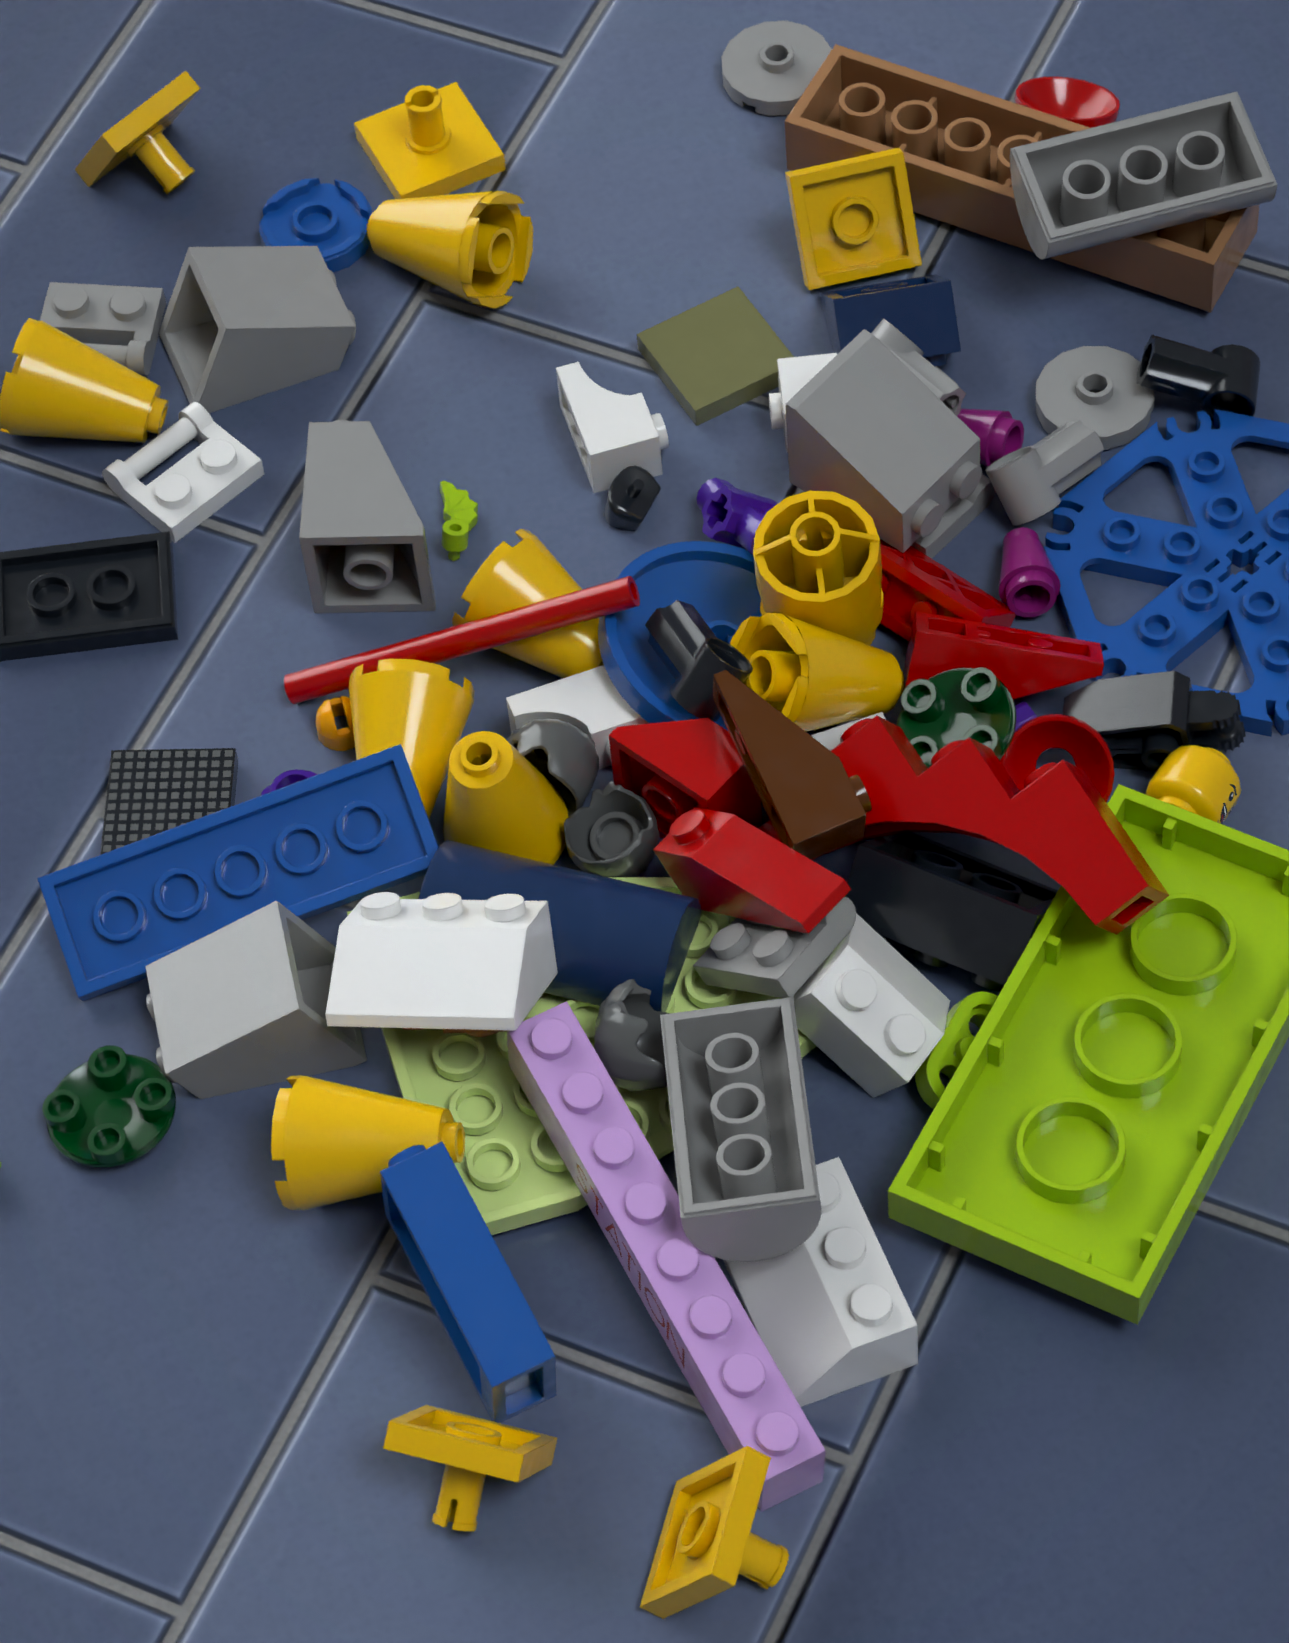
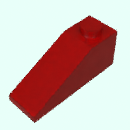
M915 611L903 669V691L914 680H928L947 670L984 667L991 670L1007 687L1012 698L1016 699L1101 676L1104 659L1100 643Z
M695 807L693 810L679 816L672 823L670 833L653 849L682 895L699 899L701 910L809 934L851 890L845 879L730 813Z

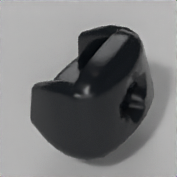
M636 465L629 466L622 470L613 480L608 491L604 509V517L611 526L621 530H637L661 490L658 482L646 469Z

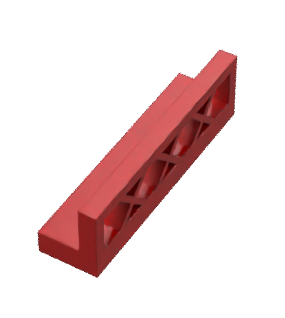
M880 539L882 561L881 587L884 593L881 624L908 641L910 640L915 611L1011 627L1016 614L1007 605L916 548L910 546L902 553Z

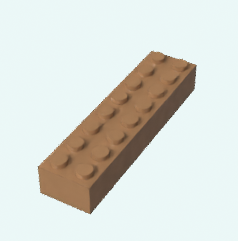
M835 44L785 120L787 169L794 171L900 148L904 152L913 212L1033 252L1023 230L1013 193L1010 172V148L1089 129L1090 127ZM1259 205L1051 257V259L1211 312L1257 233Z

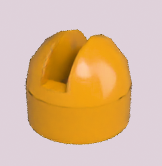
M340 696V698L323 701L317 709L315 718L320 742L325 747L335 751H345L354 748L350 698ZM346 716L348 727L337 730L335 717Z

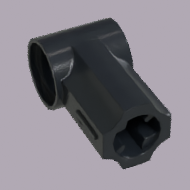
M1151 335L1145 345L1138 367L1136 383L1145 388L1200 403L1202 411L1204 410L1210 416L1211 421H1213L1214 409L1253 417L1256 410L1260 360L1255 352L1240 345H1222L1210 352Z
M676 600L667 607L657 608L645 624L650 634L648 642L675 678V682L670 687V692L678 704L697 718H709L716 722L721 714L713 700V675L727 670L744 684L752 673L753 667L740 651L715 636L693 605Z

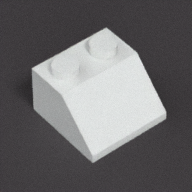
M857 913L855 924L851 931L793 996L797 1028L873 1098L910 1081L943 1037L950 1000Z

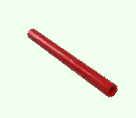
M627 576L286 674L284 676L285 691L292 704L301 703L349 689L350 675L355 667L362 664L363 674L377 671L378 661L390 658L411 659L438 664L638 607L640 605L639 591L634 579L631 576Z

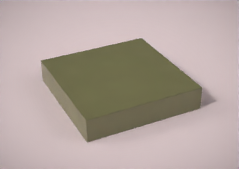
M739 286L636 334L639 352L696 426L779 387L777 359L794 357Z

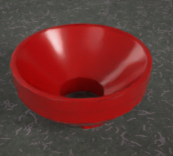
M1040 77L1024 81L1017 87L1014 99L1016 104L1090 128L1116 122L1120 109L1119 99L1106 88L1085 80L1068 77Z
M1051 714L1031 719L1015 730L1007 751L999 761L1020 791L1025 788V779L1037 769L1036 763L1040 754L1050 748H1062L1072 755L1075 766L1086 772L1107 803L1112 792L1115 776L1113 757L1107 743L1093 727L1073 716Z

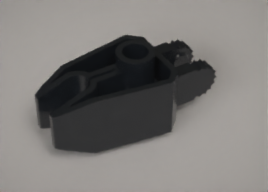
M1177 671L1098 679L1064 697L1063 715L1073 716L1085 721L1098 731L1109 747L1113 757L1114 768L1157 771L1167 756L1180 746L1197 745L1213 748L1218 751H1234V748L1240 747V743H1244L1243 737H1246L1244 723L1240 721L1239 717L1241 715L1239 699L1236 700L1235 694L1231 695L1229 691L1225 693L1222 690L1219 693H1216L1215 690L1193 691L1190 677Z

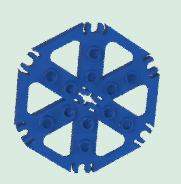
M1214 409L1213 425L1216 429H1211L1212 422L1210 416L1203 410L1197 412L1196 431L1190 433L1181 431L1177 427L1174 417L1167 418L1164 439L1158 431L1156 422L1064 495L1058 508L1054 509L1053 529L1066 531L1068 534L1059 535L1047 532L1044 550L1060 580V591L1056 598L1070 637L1101 644L1104 667L1101 676L1090 678L1094 682L1102 679L1108 673H1117L1121 675L1120 677L1172 671L1228 625L1251 685L1244 692H1230L1231 695L1235 694L1236 700L1239 699L1241 709L1239 717L1240 721L1244 723L1245 732L1271 737L1272 725L1274 723L1276 730L1282 736L1289 734V488L1256 514L1233 457L1232 449L1237 444L1246 441L1289 449V424ZM1149 462H1160L1168 468L1190 526L1117 512L1107 507L1104 498L1143 465ZM1231 564L1239 568L1245 567L1247 564H1253V574L1251 575L1246 571H1240L1236 575L1231 574ZM1082 570L1166 586L1167 588L1125 623L1118 626H1108L1096 619L1080 574ZM1192 685L1193 691L1215 690L1216 693L1221 692V690ZM1268 715H1274V722H1272Z

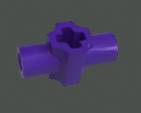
M716 477L706 481L699 489L696 497L697 506L703 515L702 532L711 539L746 549L752 555L755 531L765 514L778 504L772 499L737 489L728 481Z

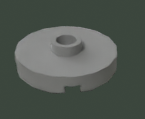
M790 21L759 23L742 30L729 41L722 55L723 87L732 101L742 107L743 102L754 106L756 113L767 116L789 115L832 49L823 35L807 25Z
M1082 346L1059 354L1044 366L1036 381V415L1044 430L1050 434L1066 422L1080 420L1087 428L1096 431L1104 450L1131 442L1145 431L1151 420V412L1154 409V390L1142 387L1136 383L1140 362L1129 353L1108 346Z

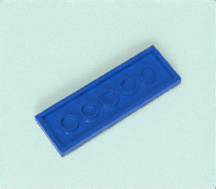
M399 744L37 879L78 998L86 1001L147 978L146 965L275 901L280 902L301 920H305L426 875L431 860L439 846L402 745Z

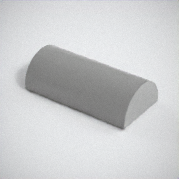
M1237 91L1010 148L1011 181L1018 214L1033 252L1042 260L1271 202L1275 198L1278 186Z
M793 997L660 1015L680 1215L686 1237L704 1253L729 1261H761L792 1251L803 1244L814 1233L821 1218L820 1194Z

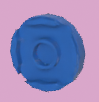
M319 178L303 179L284 186L266 202L263 208L261 223L259 221L262 246H318L328 269L335 273L350 267L369 248L370 241L367 236V224L372 214V208L364 194L348 182L334 179L335 185L329 183L320 184Z

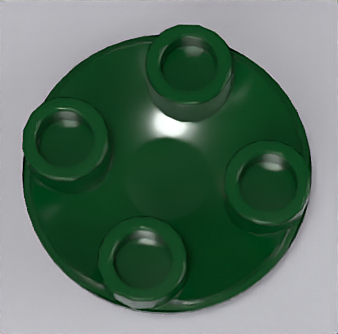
M984 667L956 668L939 673L928 680H914L906 686L901 696L903 708L899 714L897 726L901 727L927 768L932 766V757L951 742L957 740L964 741L970 737L991 748L1000 760L1013 739L1016 727V707L1012 695L993 672Z
M106 1045L96 1049L90 1055L87 1062L78 1066L64 1077L54 1092L46 1097L42 1110L50 1138L63 1155L72 1161L86 1166L112 1167L131 1162L145 1155L163 1139L175 1116L176 1094L172 1082L164 1076L157 1064L140 1056L126 1054L118 1046Z

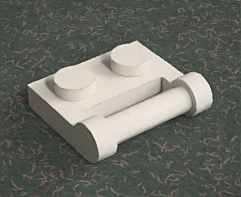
M192 402L180 411V420L123 462L117 459L102 471L104 480L110 489L159 531H169L171 540L174 543L264 475L262 460L215 423L207 410L197 402ZM192 439L200 443L197 448L147 486L139 481Z

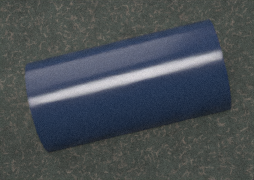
M450 840L445 841L438 848L431 860L418 898L426 899L435 894L454 893L460 895L462 900H488L501 894H518L524 898V901H548L558 974L544 993L600 1006L617 985L629 979H635L637 985L651 990L649 1004L655 1011L666 1012L702 916L701 904L697 898Z

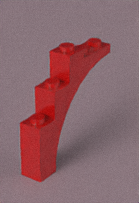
M877 715L872 719H863L850 726L840 738L841 743L831 750L832 753L840 758L848 777L856 774L860 777L872 806V811L866 813L864 837L842 847L863 839L905 832L956 833L1001 844L1025 856L1063 886L1095 926L1116 935L1169 896L1086 772L1063 759L1058 763H1047L1033 771L1024 781L1025 788L1020 791L993 750L970 737L964 741L957 740L951 742L932 757V766L927 768L901 727ZM770 820L759 828L779 840Z

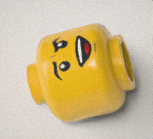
M1188 745L1178 747L1167 756L1150 780L1145 794L1223 824L1237 804L1241 793V786L1237 773L1223 753L1209 747Z

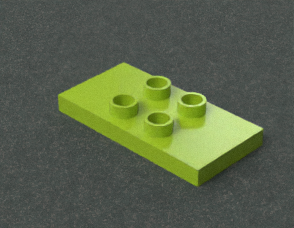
M1118 784L1107 805L1169 896L1116 935L1095 926L1065 888L1060 886L889 1187L888 1218L1138 1325L1289 1037V850Z

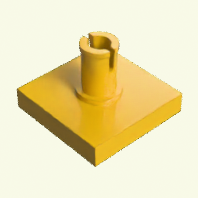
M184 71L102 134L74 170L90 187L126 158L137 155L164 188V192L169 194L186 181L195 170L187 164L162 132L172 124L201 88L188 72Z
M457 82L439 89L429 85L416 86L405 95L404 103L354 122L358 142L395 199L445 195L506 170L504 153Z
M900 148L785 172L803 279L808 290L922 265L904 152Z
M424 1405L389 1421L383 1449L446 1464L436 1512L433 1514L432 1522L442 1527H447L448 1522H453V1530L472 1532L476 1531L478 1522L476 1519L486 1475L517 1483L552 1465L557 1437Z
M745 1446L676 1481L640 1608L664 1619L735 1587L738 1574L756 1582L766 1590L778 1583L788 1563V1549L750 1532L771 1457L749 1446Z

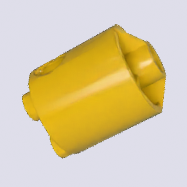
M809 490L786 497L765 514L755 531L753 558L757 587L761 597V615L770 612L782 613L871 645L875 639L876 629L882 620L884 593L881 587L882 561L880 537L873 518L855 500L836 492Z

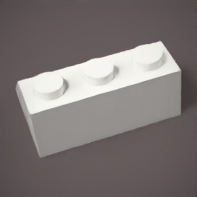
M380 892L362 898L339 925L325 1013L327 1026L516 1031L558 974L548 901H524V898L518 894H501L488 900H462L460 895L454 893L435 894L426 899H400L399 895L395 893Z
M839 1157L816 1165L821 1202V1218L814 1233L803 1244L788 1253L766 1260L751 1262L724 1260L748 1317L800 1407L918 1364L917 1323Z

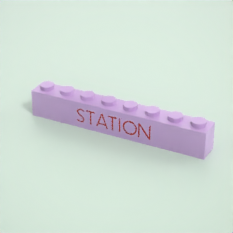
M566 1001L523 1021L516 1031L507 1030L508 1060L511 1070L728 1454H731L745 1446H749L771 1457L758 1502L760 1511L763 1512L823 1482L826 1450L716 1259L699 1250L686 1237L681 1222L678 1193L568 1002Z

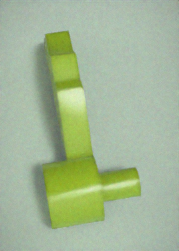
M442 481L440 482V493L444 504L443 519L446 521L442 525V547L448 551V558L450 560H458L460 552L468 547L469 531L477 524L478 503L469 499L468 490L456 489L452 483Z

